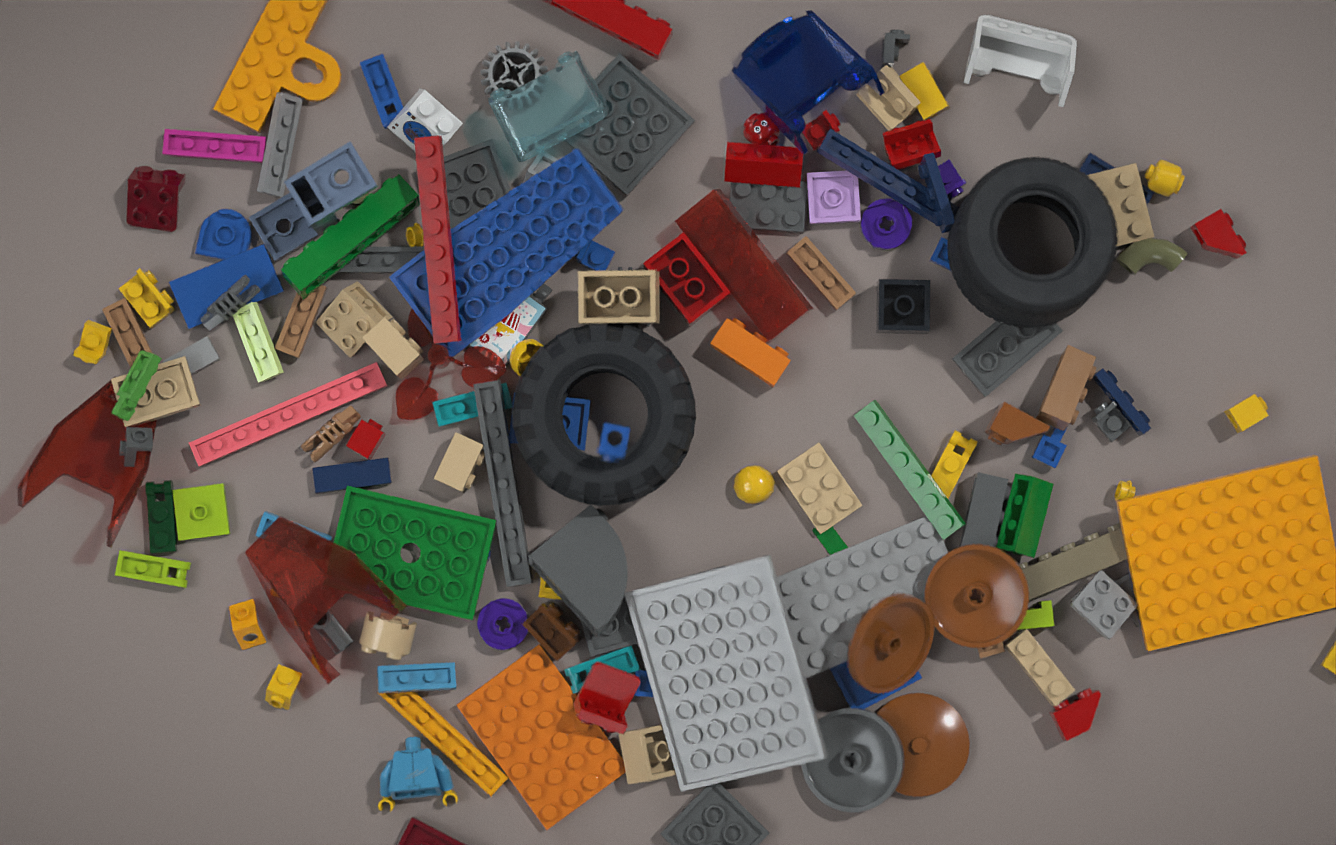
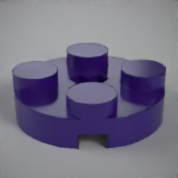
M889 198L879 199L871 203L863 213L861 220L863 237L873 248L881 250H892L901 246L909 237L912 228V219L908 209L899 202ZM882 218L893 222V225L890 226V231L880 228L879 224L882 223Z
M500 598L491 601L483 607L478 616L477 627L480 636L487 645L495 649L506 650L516 647L525 639L528 630L522 625L528 619L527 612L519 603L511 599ZM503 616L507 617V622L511 624L510 628L504 629V632L499 630V625H496V621L502 620Z

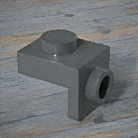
M126 427L125 441L120 440L119 456H124V466L135 467L137 451H152L153 431L151 428Z

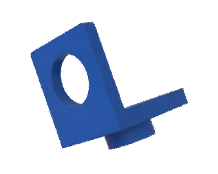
M604 423L600 447H598L597 451L598 454L603 455L602 460L618 462V458L624 459L630 428ZM611 431H618L622 434L623 439L618 446H611L607 441V436Z

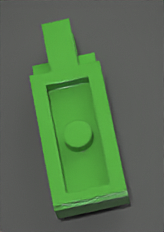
M143 350L139 352L117 393L120 397L112 414L120 419L129 421L135 413V407L140 398L145 394L151 377L157 372L161 357Z

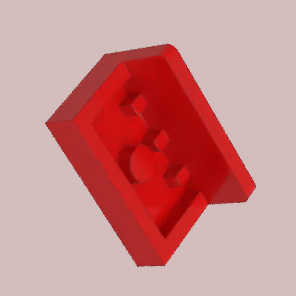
M931 119L916 121L913 124L894 128L883 133L884 149L890 165L896 169L920 163L925 154L934 152L935 158L941 157V149L935 137Z

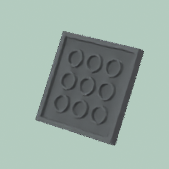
M619 53L552 127V130L573 149H580L592 166L628 196L694 124L695 120Z

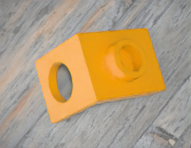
M254 599L230 605L232 630L241 649L245 650L266 643V639L258 624ZM247 634H256L258 636L253 641L243 639Z

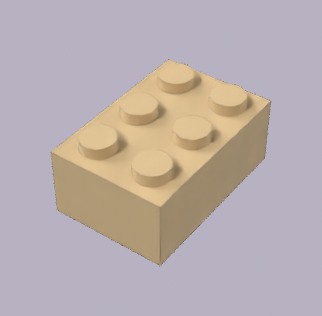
M656 270L578 271L579 323L583 325L590 323L660 324L659 272Z

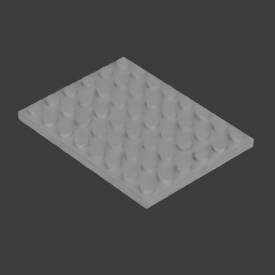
M770 555L628 591L624 594L681 791L820 760L828 756Z

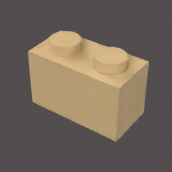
M455 432L434 479L463 493L466 488L470 490L476 478L473 472L477 465L481 467L485 459L484 446Z

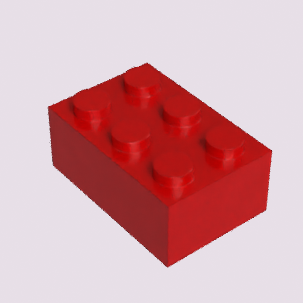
M684 232L643 263L645 270H656L659 272V288L690 327L726 300L731 294Z

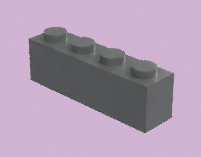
M980 472L975 474L965 518L966 524L963 527L959 547L967 544L997 546L999 538L996 535L998 525L1002 526L1005 511L1002 510L1003 501H1008L1011 486L1007 485L1008 479Z

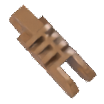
M349 406L341 413L338 412L319 431H316L301 445V448L305 452H309L322 442L310 454L311 459L316 463L333 448V445L341 441L354 428L353 425L361 418V415L352 406Z

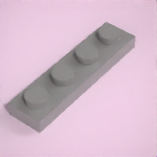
M283 92L276 93L257 192L282 198L284 195V181L287 180L303 100L301 98Z

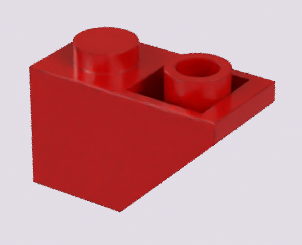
M1222 209L1190 227L1204 250L1237 259L1247 253L1244 239L1241 235H1236L1232 228L1234 224L1228 213H1223Z
M1087 688L1076 694L1077 699L1071 702L1065 699L1054 706L1055 710L1049 712L1064 741H1068L1090 730L1101 697L1099 690L1092 691L1091 688Z

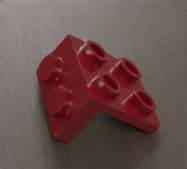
M149 166L135 167L128 178L127 224L163 231H175L178 226L179 193L185 185L186 174H180L175 170H153Z

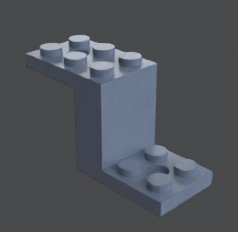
M350 141L285 180L284 183L290 193L250 216L249 219L273 259L277 262L323 234L329 226L339 223L340 220L335 212L378 186ZM339 171H347L349 173V180L345 184H338L335 181V175ZM282 220H288L291 223V228L287 233L278 232L277 225Z

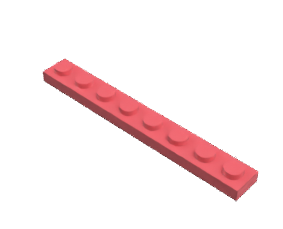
M375 362L189 442L198 466L201 467L388 385L378 362Z

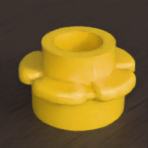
M414 223V226L406 229V239L411 247L424 246L423 227L419 223Z
M1130 480L1127 482L1119 481L1115 491V500L1135 496L1136 488L1132 486Z

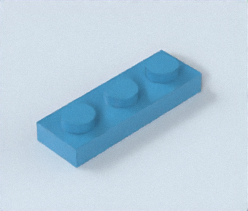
M455 662L378 666V694L455 690Z

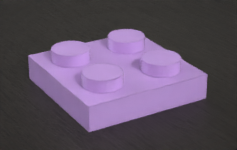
M848 171L806 174L810 225L861 221L857 176Z

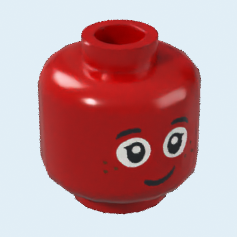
M754 113L744 122L743 136L751 144L776 146L779 143L780 139L778 137L781 128L768 114Z

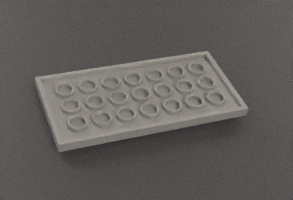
M927 516L777 576L805 678L848 661L851 639L864 615L882 599L894 594L906 593L915 596L925 603V586L928 576L937 561L948 553L942 537Z

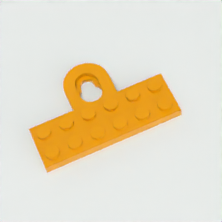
M269 0L213 109L260 133L274 106L276 93H280L282 88L311 102H321L331 98L338 91L341 84L342 75L340 67L331 55L306 43L328 0ZM300 60H311L315 63L317 69L323 73V80L319 84L311 82L302 83L296 80L293 76L294 65Z

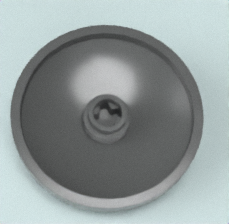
M861 708L836 710L818 720L828 756L824 759L801 764L806 783L814 795L824 804L844 812H862L885 802L897 789L903 776L905 764L903 746L894 728L880 715Z

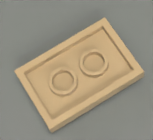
M1136 163L1088 175L1101 188L1109 201V205L1112 207L1118 231L1117 246L1154 237Z
M185 356L158 364L157 372L151 377L145 394L140 398L135 407V413L129 421L123 420L125 428L138 426L201 406ZM127 374L111 379L117 401L120 397L117 393Z
M817 443L777 471L819 534H822L863 506L820 443Z

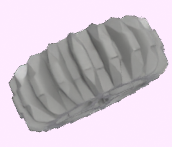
M519 41L515 42V48H511L510 43L505 42L506 50L502 51V48L498 45L496 46L497 55L491 51L488 53L492 61L483 60V65L489 69L480 70V74L487 77L481 80V84L488 86L484 90L486 95L493 93L490 98L493 103L501 98L499 106L502 108L506 102H509L510 110L514 109V103H518L519 108L524 109L523 101L527 100V103L532 106V96L538 100L541 98L537 90L546 91V86L540 82L549 81V77L543 75V73L548 71V67L545 65L540 66L544 63L545 59L543 56L536 58L539 53L537 49L528 53L530 50L529 44L526 43L523 49H520ZM520 57L526 59L529 63L526 64L524 62L523 64L516 65L509 58ZM502 62L505 72L499 77L500 80L494 83L495 70ZM508 66H510L512 71H516V74L518 71L520 72L518 76L521 85L518 84L517 80L514 81L513 78L510 80L511 72ZM535 69L534 82L527 89L524 79L530 74L531 70ZM513 86L517 88L520 94H508L501 91L500 88L504 87L505 89Z

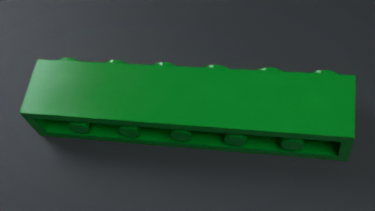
M400 174L394 178L387 179L382 184L381 189L375 194L370 193L355 210L350 209L347 211L339 223L326 228L318 240L309 242L303 248V252L296 257L289 258L281 269L284 279L304 300L420 205L419 195Z

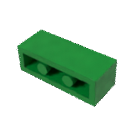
M1015 473L996 548L1013 554L1035 558L1053 483L1033 476Z

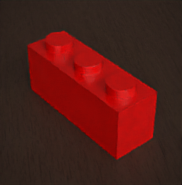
M727 142L724 182L800 187L803 148Z

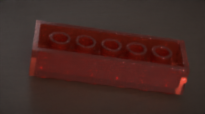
M713 189L675 220L680 229L690 239L769 342L775 340L814 309L721 189Z

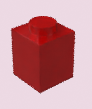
M369 419L368 423L361 420L346 446L371 460L386 435L381 431L383 426L372 419Z

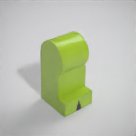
M1052 600L1039 601V609L1027 610L1025 618L1017 630L1054 626Z

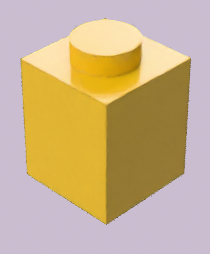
M1256 394L1245 398L1224 411L1237 433L1246 430L1269 416L1266 412L1268 407L1261 397H1257Z

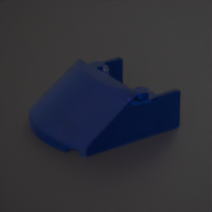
M812 10L806 11L807 15L796 19L790 16L764 31L741 54L742 60L737 68L733 67L732 69L734 77L760 110L775 123L780 133L788 138L803 154H806L808 150L800 135L806 127V122L802 116L837 89L842 87L847 91H855L867 83L880 96L885 93L875 69Z

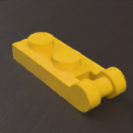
M954 430L931 474L948 499L978 442L972 438L969 440L961 436L962 433ZM956 445L964 448L962 455L953 451Z

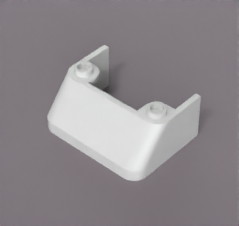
M982 15L978 18L966 65L964 83L969 84L971 74L982 77L991 73L992 68L1041 80L1040 85L1044 88V91L1052 95L1059 94L1058 106L1064 107L1075 69L1077 41L1067 34L989 15Z

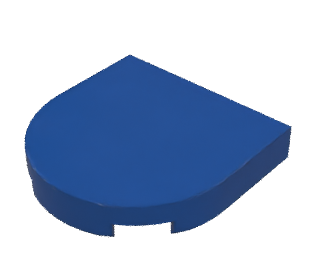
M221 209L212 213L202 223L195 254L224 260L249 250L252 240V230L249 222L240 213L231 209Z

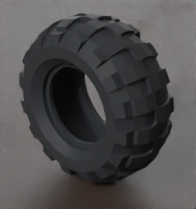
M590 323L570 328L556 335L554 339L543 347L541 346L532 356L523 374L520 375L515 390L512 417L518 447L525 462L541 481L566 498L584 504L605 506L621 505L636 501L654 492L668 481L680 467L688 453L694 436L696 408L692 386L683 365L659 339L627 324ZM598 373L617 374L630 380L641 391L647 404L648 416L644 432L639 440L626 450L624 459L618 458V462L602 460V457L593 456L579 450L569 439L563 424V408L570 391L584 378Z

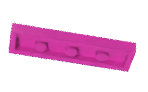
M165 129L162 154L164 156L263 163L267 138L264 136Z

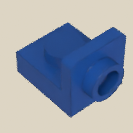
M591 240L576 254L578 255L576 260L578 263L594 271H607L615 251Z

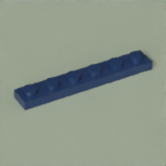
M829 129L817 153L934 223L933 204L928 202L925 192L927 187L834 130ZM949 201L953 216H955L959 207Z

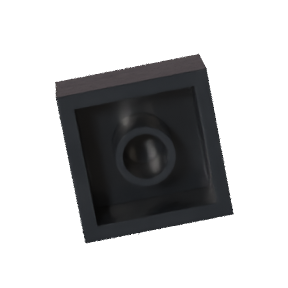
M879 279L877 282L876 333L928 334L930 331V280Z

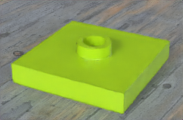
M224 483L172 490L178 541L231 534Z

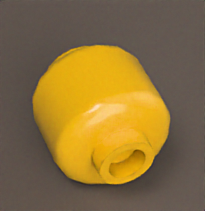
M1159 160L1156 165L1150 164L1145 174V178L1148 179V188L1166 197L1171 196L1173 193L1177 194L1185 178L1182 175L1181 167L1165 160Z

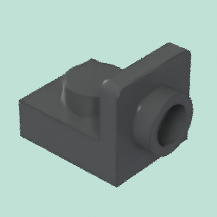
M890 30L889 33H885L882 45L881 68L886 65L892 67L894 61H898L899 46H895V44L907 45L910 41V34H905L903 30Z
M1106 401L1094 410L1096 415L1091 419L1110 442H1113L1132 426L1118 410L1115 401L1107 404Z

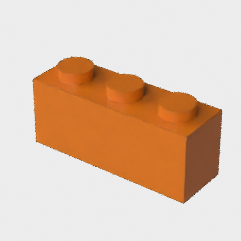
M727 318L711 341L710 346L774 388L791 362L787 358L789 353L778 346L774 349L767 345L766 342L768 340L757 332L752 335L745 330L746 325L738 319L733 318L731 321Z

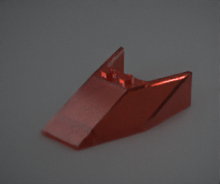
M111 380L55 425L17 486L18 506L22 508L62 476L71 477L110 495L114 499L111 522L107 527V546L112 548L148 472L152 452L137 451L135 467L124 466V456H119L120 440L125 441L126 428L123 419L112 414L117 398ZM157 420L134 426L137 428H151L154 441Z
M279 516L245 551L281 624L328 685L338 678L340 673L318 652L310 636V630L343 595L352 594L395 616L407 607L352 551L282 516Z

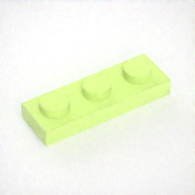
M251 302L241 307L233 315L258 383L284 373L258 303Z

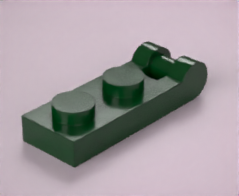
M164 480L163 483L155 484L154 481L146 482L150 553L177 552L176 518L172 491L174 490L173 481ZM164 493L165 501H157L156 494Z

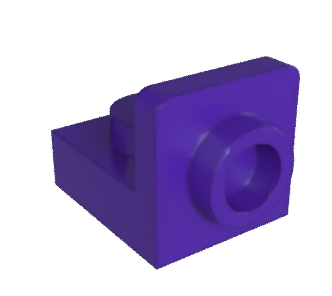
M950 159L939 165L938 168L947 197L949 196L950 199H953L963 193L964 190L962 188L967 182L965 179H961Z

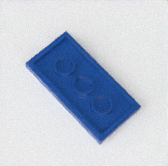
M265 244L169 281L188 329L202 324L201 317L208 311L207 308L219 296L228 291L243 275H247L250 281L239 293L240 295L249 289L251 285L256 284L261 289L245 305L261 301L284 291Z

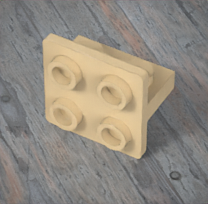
M887 65L880 69L872 81L857 93L858 98L888 131L893 130L918 110L917 106L921 103L905 86L897 72Z

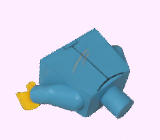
M406 738V750L394 752L393 759L388 761L380 775V795L383 798L378 803V809L382 811L383 802H388L391 812L395 807V800L442 795L441 790L444 791L442 798L445 806H447L445 799L448 795L454 796L457 804L458 795L452 790L454 786L448 767L439 756L432 755L431 749H421L420 738Z

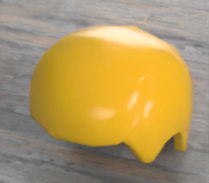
M526 339L520 341L512 348L509 360L512 369L517 375L523 374L530 359L541 346H544L543 344L534 339Z
M751 465L742 468L734 478L733 488L740 500L748 504H756L769 499L774 492L775 481L771 472L762 466Z

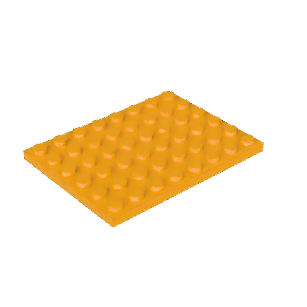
M1317 455L1116 500L1147 651L1336 607V548Z

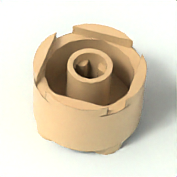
M374 611L366 612L359 642L362 645V651L374 654L377 650L386 652V657L401 660L402 657L410 654L417 626L416 622H412L409 625V619L381 612L380 617L373 616Z

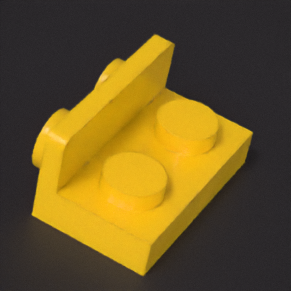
M139 268L136 270L137 274L122 285L119 290L152 329L175 311V308L171 305L174 300L165 289L162 292L155 284L159 281L150 270L145 272Z

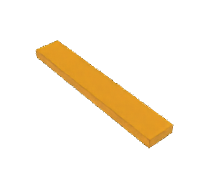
M416 692L379 693L382 698L489 796L492 797L508 779V776L419 694Z

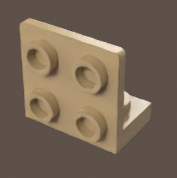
M357 281L339 293L316 321V324L351 358L365 344L363 336L384 317L388 321L393 317Z

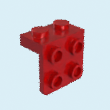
M595 662L573 703L577 718L585 724L591 725L593 723L601 726L607 732H617L624 735L628 727L625 712L640 685V678L604 663Z

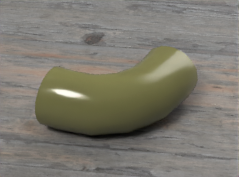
M1147 238L1132 243L1118 255L1116 261L1133 275H1136L1142 267L1151 263L1160 264L1172 272L1188 253L1168 240Z

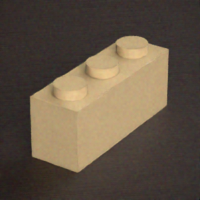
M1027 629L1021 630L1004 644L1008 652L1051 706L1058 705L1075 691Z

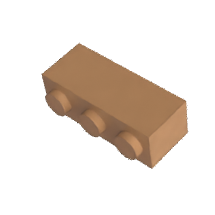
M1067 345L1061 354L1036 416L1037 420L1062 431L1069 424L1074 425L1079 411L1075 410L1078 402H1083L1088 389L1084 388L1087 380H1092L1097 368L1093 366L1096 359L1095 356Z

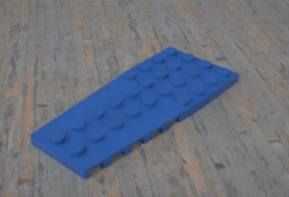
M580 149L572 150L563 158L558 159L546 169L535 174L529 180L515 187L498 200H495L451 229L461 341L439 343L450 359L511 314L624 211L621 204ZM424 249L389 278L433 335Z

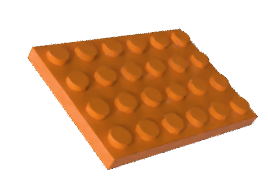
M539 644L456 706L545 829L548 830L626 771L622 756L600 726L593 723L591 725L585 724L577 718L573 704L577 697L576 693H572L568 682Z

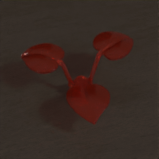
M411 309L407 325L408 335L419 347L432 344L428 351V359L431 365L426 384L420 378L411 377L405 379L399 385L396 391L397 416L403 420H416L429 415L434 410L432 402L438 401L439 395L435 389L429 386L432 383L436 368L443 369L450 362L462 366V379L472 388H474L473 384L497 381L506 373L507 368L495 352L482 346L468 348L464 353V362L450 356L444 346L433 342V335L415 311Z

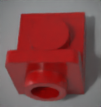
M825 110L819 117L800 128V132L812 150L815 151L819 148L829 129L840 133L838 127L841 124L834 113L829 114Z

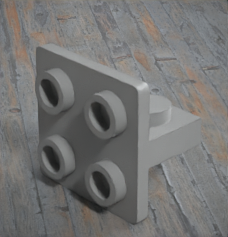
M1102 570L1097 572L1091 581L1071 599L1073 601L1071 607L1107 640L1112 638L1138 606L1137 602Z

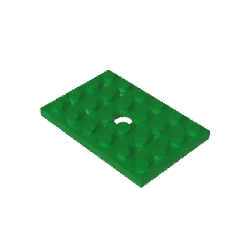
M347 486L323 586L474 620L496 528V520ZM408 543H414L420 548V557L414 563H407L401 557V549Z

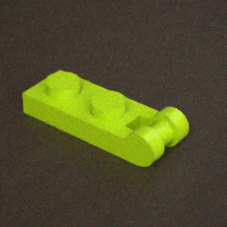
M119 550L115 576L187 588L188 580H186L187 570H190L191 563ZM170 567L177 568L176 578L168 577Z

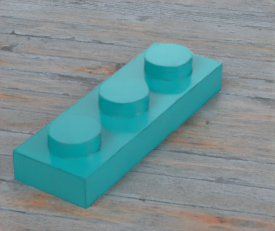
M503 383L501 387L505 409H509L513 405L508 385ZM474 391L432 402L439 427L478 417Z

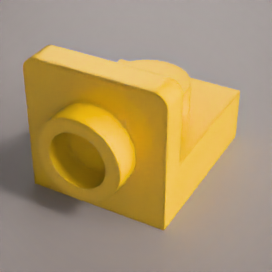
M87 320L84 323L80 344L74 350L73 356L80 358L83 362L97 364L106 354L112 328Z

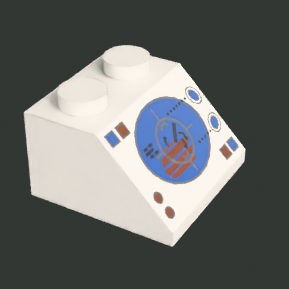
M419 89L387 128L415 151L414 138L440 135L442 136V145H444L463 123L425 89Z

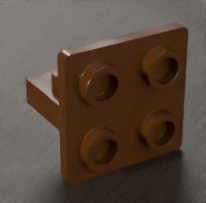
M547 601L541 604L522 625L556 661H559L572 647L583 639L579 635L582 631L574 622L570 621L568 623L562 617L564 612L555 602L550 604Z

